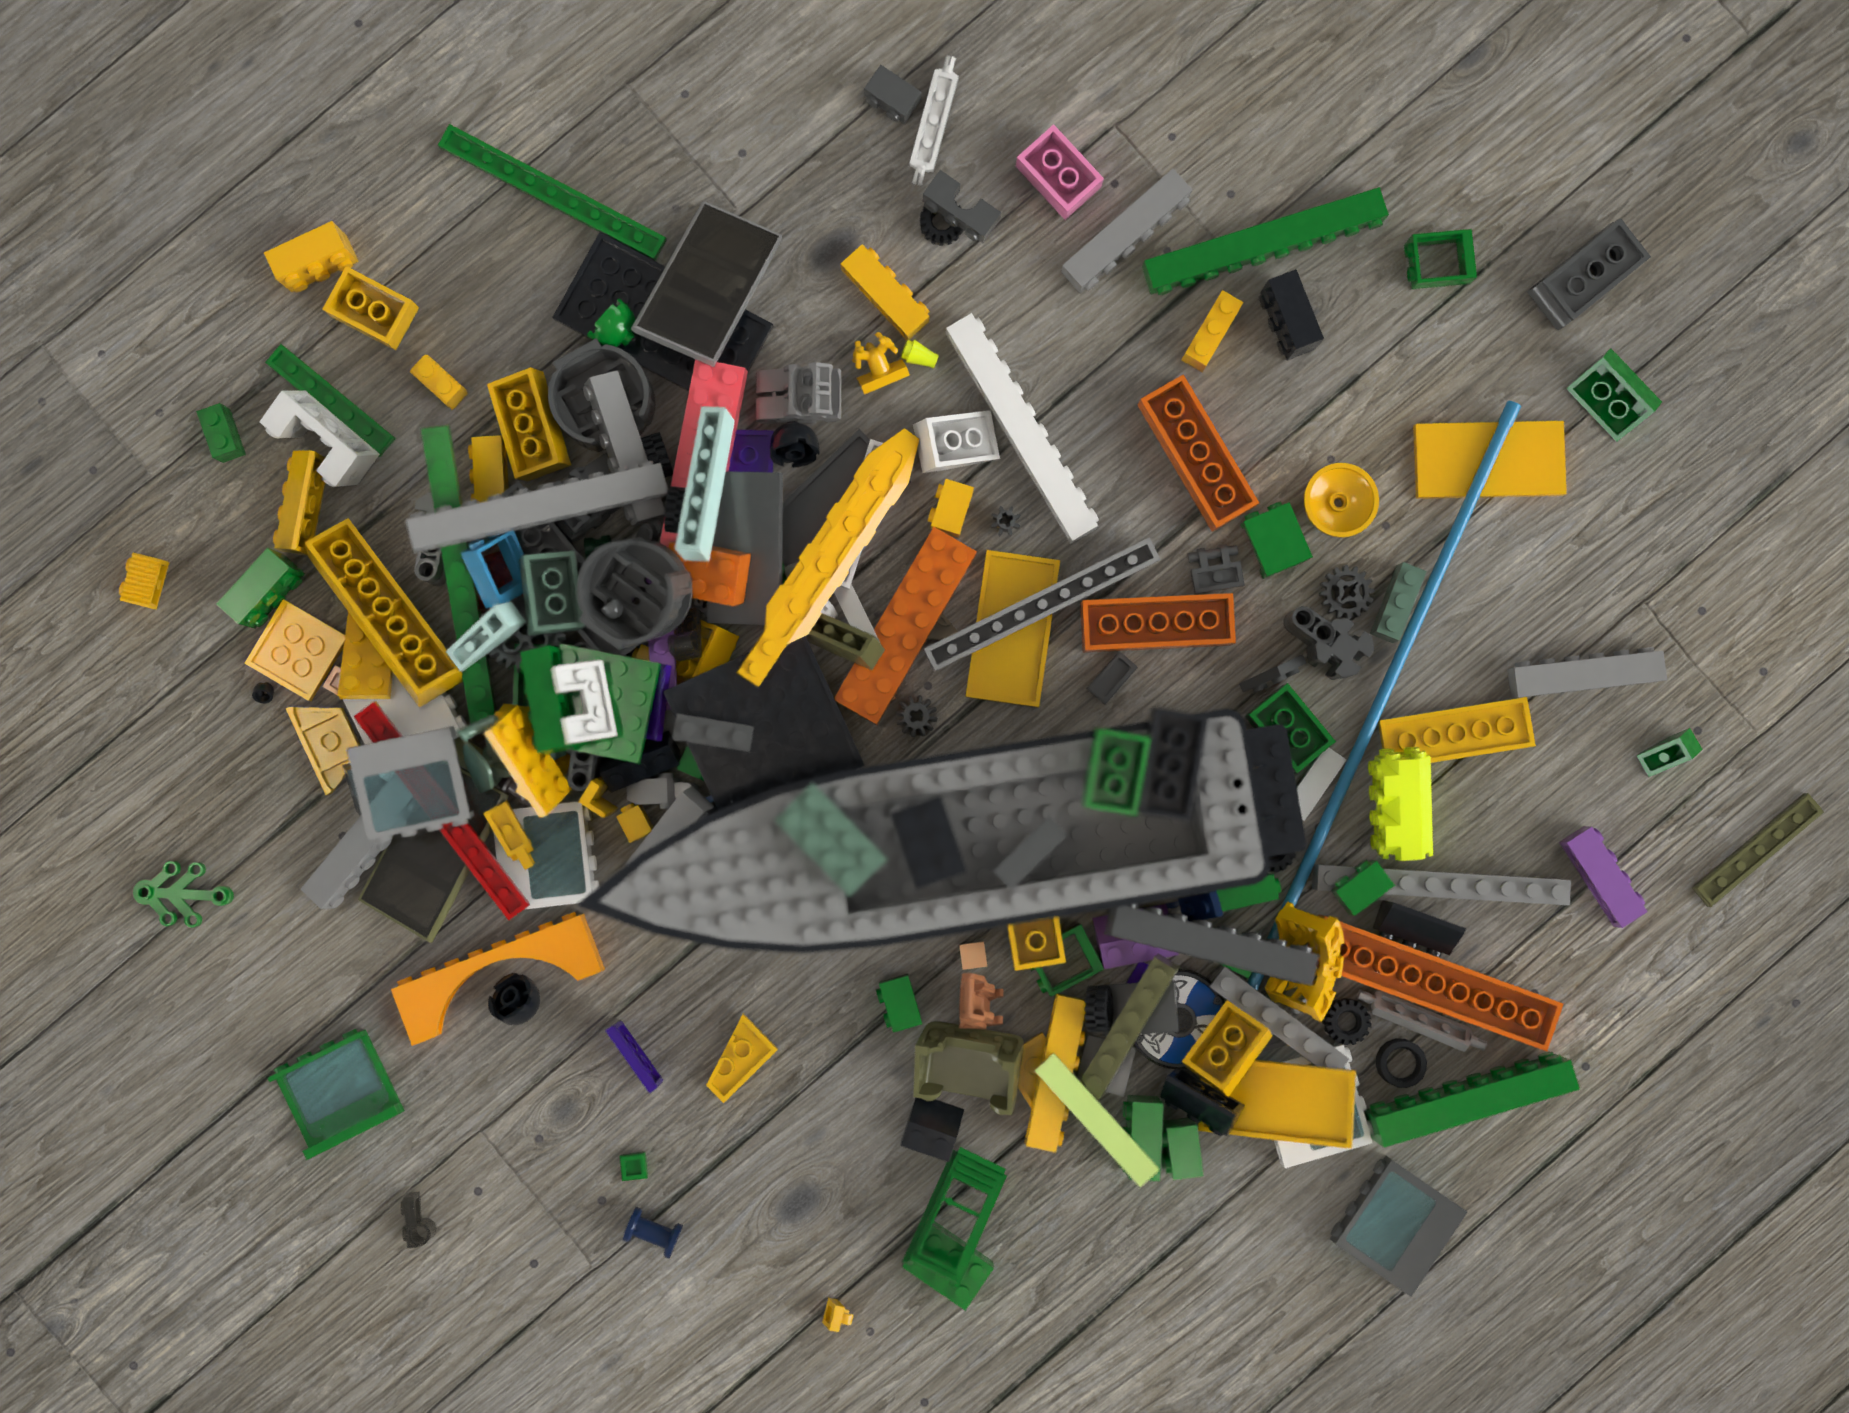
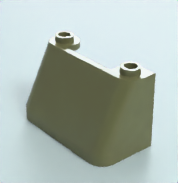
M941 1021L928 1023L915 1045L913 1097L921 1098L925 1101H933L940 1097L943 1091L990 1099L991 1110L999 1115L1012 1116L1015 1109L1024 1040L1014 1034L986 1029H961L958 1024Z

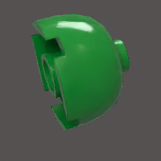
M620 298L617 300L618 306L616 307L612 304L594 324L596 326L595 333L589 331L587 334L591 340L597 338L601 346L605 344L615 347L621 344L627 346L635 336L631 330L635 322L634 313Z

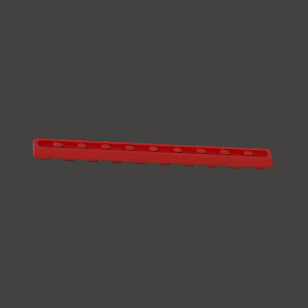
M376 701L353 716L373 743L403 737ZM425 765L395 770L396 774L431 819L459 814L458 808ZM452 822L442 824L443 828L439 829L508 921L530 905L469 823L459 826H453Z

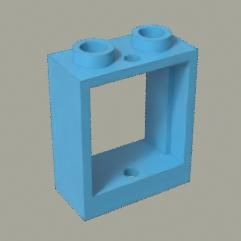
M514 531L474 540L468 544V549L461 552L485 608L507 603L523 593L519 559L524 553ZM496 543L513 578L511 582L499 589L496 588L481 555L482 551Z

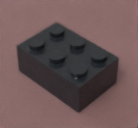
M1297 269L1269 279L1260 292L1259 301L1261 307L1268 312L1270 317L1268 318V324L1271 331L1276 332L1278 337L1277 346L1280 354L1285 355L1286 360H1290L1314 351L1323 341L1324 337Z
M941 796L890 813L916 889L967 872Z

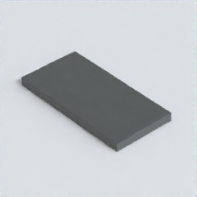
M860 429L783 502L782 560L786 567L799 561L798 557L807 544H810L827 520V514L833 505L839 502L853 481L854 474L864 461L870 439Z
M725 472L712 546L750 553L751 557L744 603L729 606L707 601V623L765 625L766 605L778 587L782 585L783 473Z

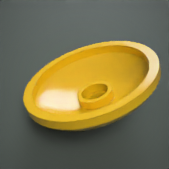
M1334 463L1320 469L1309 480L1304 492V508L1310 522L1322 533L1338 538L1350 537L1365 530L1376 517L1379 508V493L1374 480L1366 471L1353 464ZM1335 499H1339L1341 501V507H1337L1334 505Z

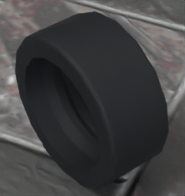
M1395 1038L1387 1041L1380 1047L1376 1055V1068L1379 1075L1387 1083L1397 1088H1409L1417 1085L1423 1079L1427 1071V1059L1423 1050L1417 1044L1406 1039ZM1399 1048L1409 1050L1416 1060V1067L1413 1073L1405 1078L1393 1076L1387 1068L1389 1054Z

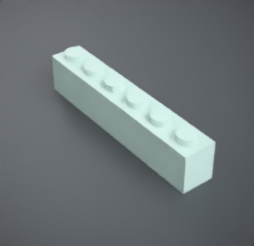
M701 406L675 550L687 561L709 562L735 422L726 407Z

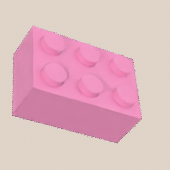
M1054 124L1026 148L1016 160V168L1064 220L1102 187L1104 180L1098 171Z

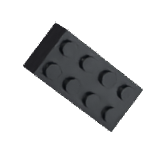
M1151 708L1147 736L1151 737L1138 813L1191 822L1208 723L1207 716Z

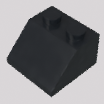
M915 1097L901 1139V1146L949 1162L964 1109L936 1099L925 1101Z

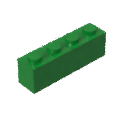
M548 645L520 652L522 659L520 660V669L524 674L526 683L524 685V693L530 707L528 717L534 731L532 741L535 749H537V753L552 754L576 748L575 743L566 744L561 722L562 718L571 717L567 692L556 694L551 668L555 666H562L559 648Z

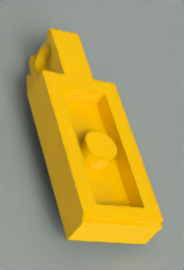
M506 800L484 812L485 818L507 856L511 857L513 861L519 859L524 870L532 867L535 861L530 852L534 848L508 801Z

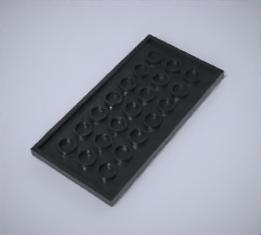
M599 232L552 318L589 338L587 334L589 331L595 333L596 326L594 324L612 304L617 307V300L620 298L633 311L636 320L665 266ZM676 272L667 286L729 314L734 308L732 305L727 304V299ZM661 297L646 325L706 352H710L724 323ZM745 309L717 362L744 367L749 372L774 327L773 324ZM633 331L632 333L635 336L627 346L621 344L617 347L630 354L641 367L689 392L695 364L694 358Z

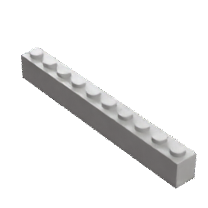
M647 461L638 464L639 468L629 470L628 466L614 469L613 474L604 475L603 472H597L588 475L589 479L579 481L578 477L564 480L563 485L554 486L553 483H547L538 486L539 490L529 492L528 489H520L514 491L513 496L503 498V494L488 497V501L478 503L477 500L463 502L462 507L452 509L451 506H443L437 508L436 513L426 515L425 511L410 514V519H406V527L413 553L665 497L668 489L661 463L653 464V461Z
M1149 537L924 648L923 651L935 672L1161 559Z
M1314 864L1312 889L1331 891L1336 887L1335 881L1344 875L1348 877L1356 872L1355 867ZM1383 868L1395 885L1385 893L1389 895L1570 905L1571 880Z

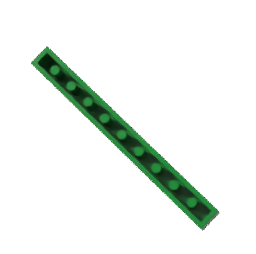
M1378 187L1144 260L1142 269L1150 294L1158 293V295H1164L1171 292L1172 288L1180 285L1182 288L1190 287L1196 283V280L1205 278V281L1217 278L1219 273L1228 271L1229 274L1238 272L1243 269L1242 266L1252 264V266H1257L1275 256V259L1283 258L1290 254L1289 251L1298 249L1299 252L1312 248L1313 244L1322 242V244L1331 243L1336 240L1337 236L1345 234V237H1350L1358 234L1360 229L1366 227L1369 230L1376 229L1383 225L1389 213L1381 189Z

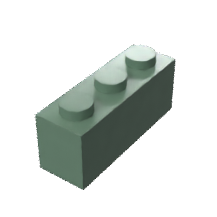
M1405 562L1396 566L1371 629V635L1391 643L1400 641L1427 571Z

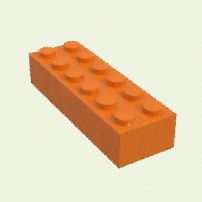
M1184 374L1140 399L1137 406L1212 532L1259 504L1254 492Z
M1233 593L1082 600L1080 603L1083 653L1231 646L1236 643Z

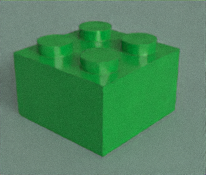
M1188 1117L1163 1120L1162 1147L1165 1153H1161L1162 1168L1165 1169L1166 1173H1169L1173 1180L1204 1177L1197 1124Z

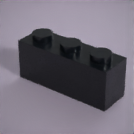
M668 730L663 732L662 741L645 740L640 764L603 757L601 758L599 774L609 791L613 793L678 766L680 749Z

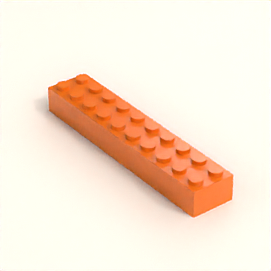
M1320 914L1318 915L1319 917L1324 919L1328 918L1327 916H1323ZM1340 922L1344 938V944L1340 945V956L1344 957L1341 976L1548 1051L1564 1003ZM1318 959L1316 967L1319 968L1320 960Z

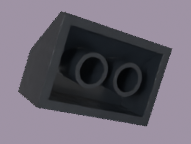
M1385 900L1381 902L1373 925V929L1379 930L1378 936L1392 941L1394 936L1403 939V945L1417 949L1418 945L1426 947V953L1441 957L1442 953L1450 955L1466 931L1464 927Z
M1176 1068L1168 1074L1160 1094V1098L1165 1100L1164 1103L1175 1110H1178V1108L1187 1113L1186 1116L1189 1119L1207 1124L1213 1133L1220 1136L1223 1134L1228 1136L1245 1106L1230 1096L1226 1097L1213 1086L1182 1068Z

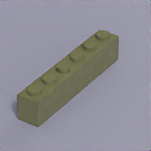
M1159 953L1152 959L1080 1080L1097 1100L1105 1094L1180 966Z

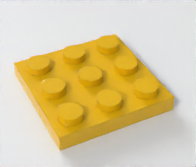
M283 599L245 661V664L304 699L312 701L343 650L345 634Z

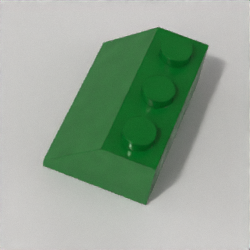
M1611 348L1566 388L1616 442L1652 415L1662 403Z

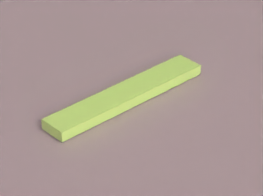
M1055 1053L1035 1069V1072L1139 1187L1144 1185L1159 1171L1158 1166Z

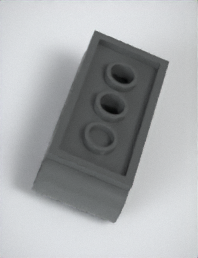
M1619 218L1607 225L1542 280L1532 286L1527 293L1558 331L1576 319L1651 258V256L1624 221ZM1609 252L1612 254L1613 260L1610 258ZM1590 268L1593 270L1594 276L1590 273Z

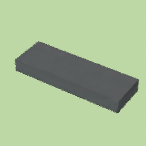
M1049 816L993 872L1012 890L1068 834Z

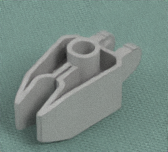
M673 773L658 774L657 779H644L627 786V800L639 805L659 804L660 809H668L682 791L692 786L698 792L700 789L697 784L692 782L680 783V778H673Z

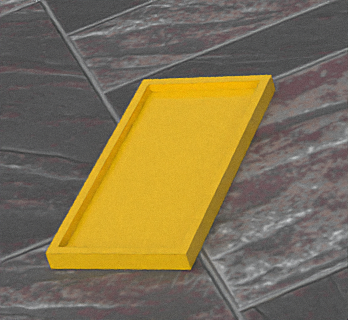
M1564 421L1514 422L1506 436L1480 497L1566 495ZM1498 422L1415 424L1413 428L1416 499L1465 498L1498 426Z
M986 550L976 623L1056 584L1060 560ZM1053 614L972 653L965 697L1039 708Z
M1255 1060L1229 1095L1245 1106L1228 1135L1352 1149L1356 1070ZM1200 1121L1198 1131L1213 1133L1207 1124Z

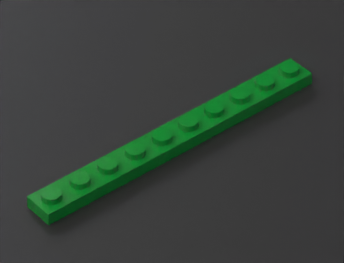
M451 124L448 125L438 143L440 149L656 261L667 241L666 237Z

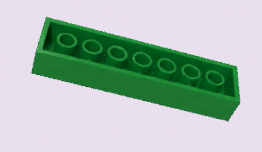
M1544 1052L1539 1054L1538 1059L1517 1060L1514 1062L1515 1066L1508 1068L1497 1066L1491 1068V1073L1470 1074L1466 1076L1467 1080L1461 1082L1450 1080L1442 1083V1087L1434 1090L1433 1087H1427L1418 1090L1417 1095L1409 1097L1408 1094L1394 1097V1101L1385 1104L1384 1101L1373 1103L1369 1109L1364 1111L1366 1120L1370 1121L1374 1135H1371L1372 1139L1385 1148L1580 1090L1572 1061L1561 1055L1553 1054V1052Z

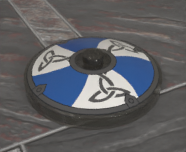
M1179 968L1173 980H1175L1180 1031L1140 1034L1134 1043L1137 1050L1145 1058L1167 1069H1187L1182 1060L1225 1003L1223 997L1209 988L1212 983L1209 979L1193 970Z

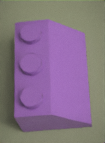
M1166 904L1151 906L1152 908L1163 910L1162 915L1167 916L1169 913ZM1108 915L1092 918L1100 961L1104 969L1150 961L1158 953L1165 958L1179 955L1176 952L1105 935L1104 931Z

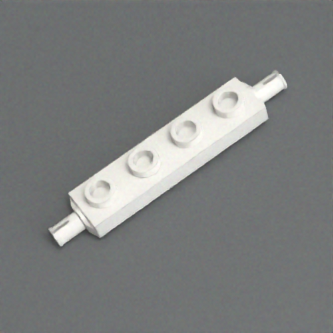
M950 55L946 56L943 69H935L917 133L910 159V166L916 169L912 181L915 185L917 180L918 185H922L925 172L934 171L955 94L958 75L952 71L956 58L952 56L950 61Z

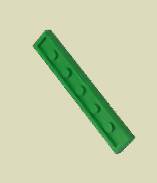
M282 344L266 360L265 363L299 391H307L380 454L379 457L396 439Z

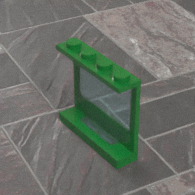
M353 1029L342 1035V1041L335 1044L334 1040H331L319 1046L320 1052L312 1055L311 1051L296 1058L298 1063L292 1066L285 1063L273 1069L275 1074L268 1077L269 1082L277 1081L306 1141L308 1148L302 1151L306 1160L405 1111L366 1030L357 1032L356 1029Z

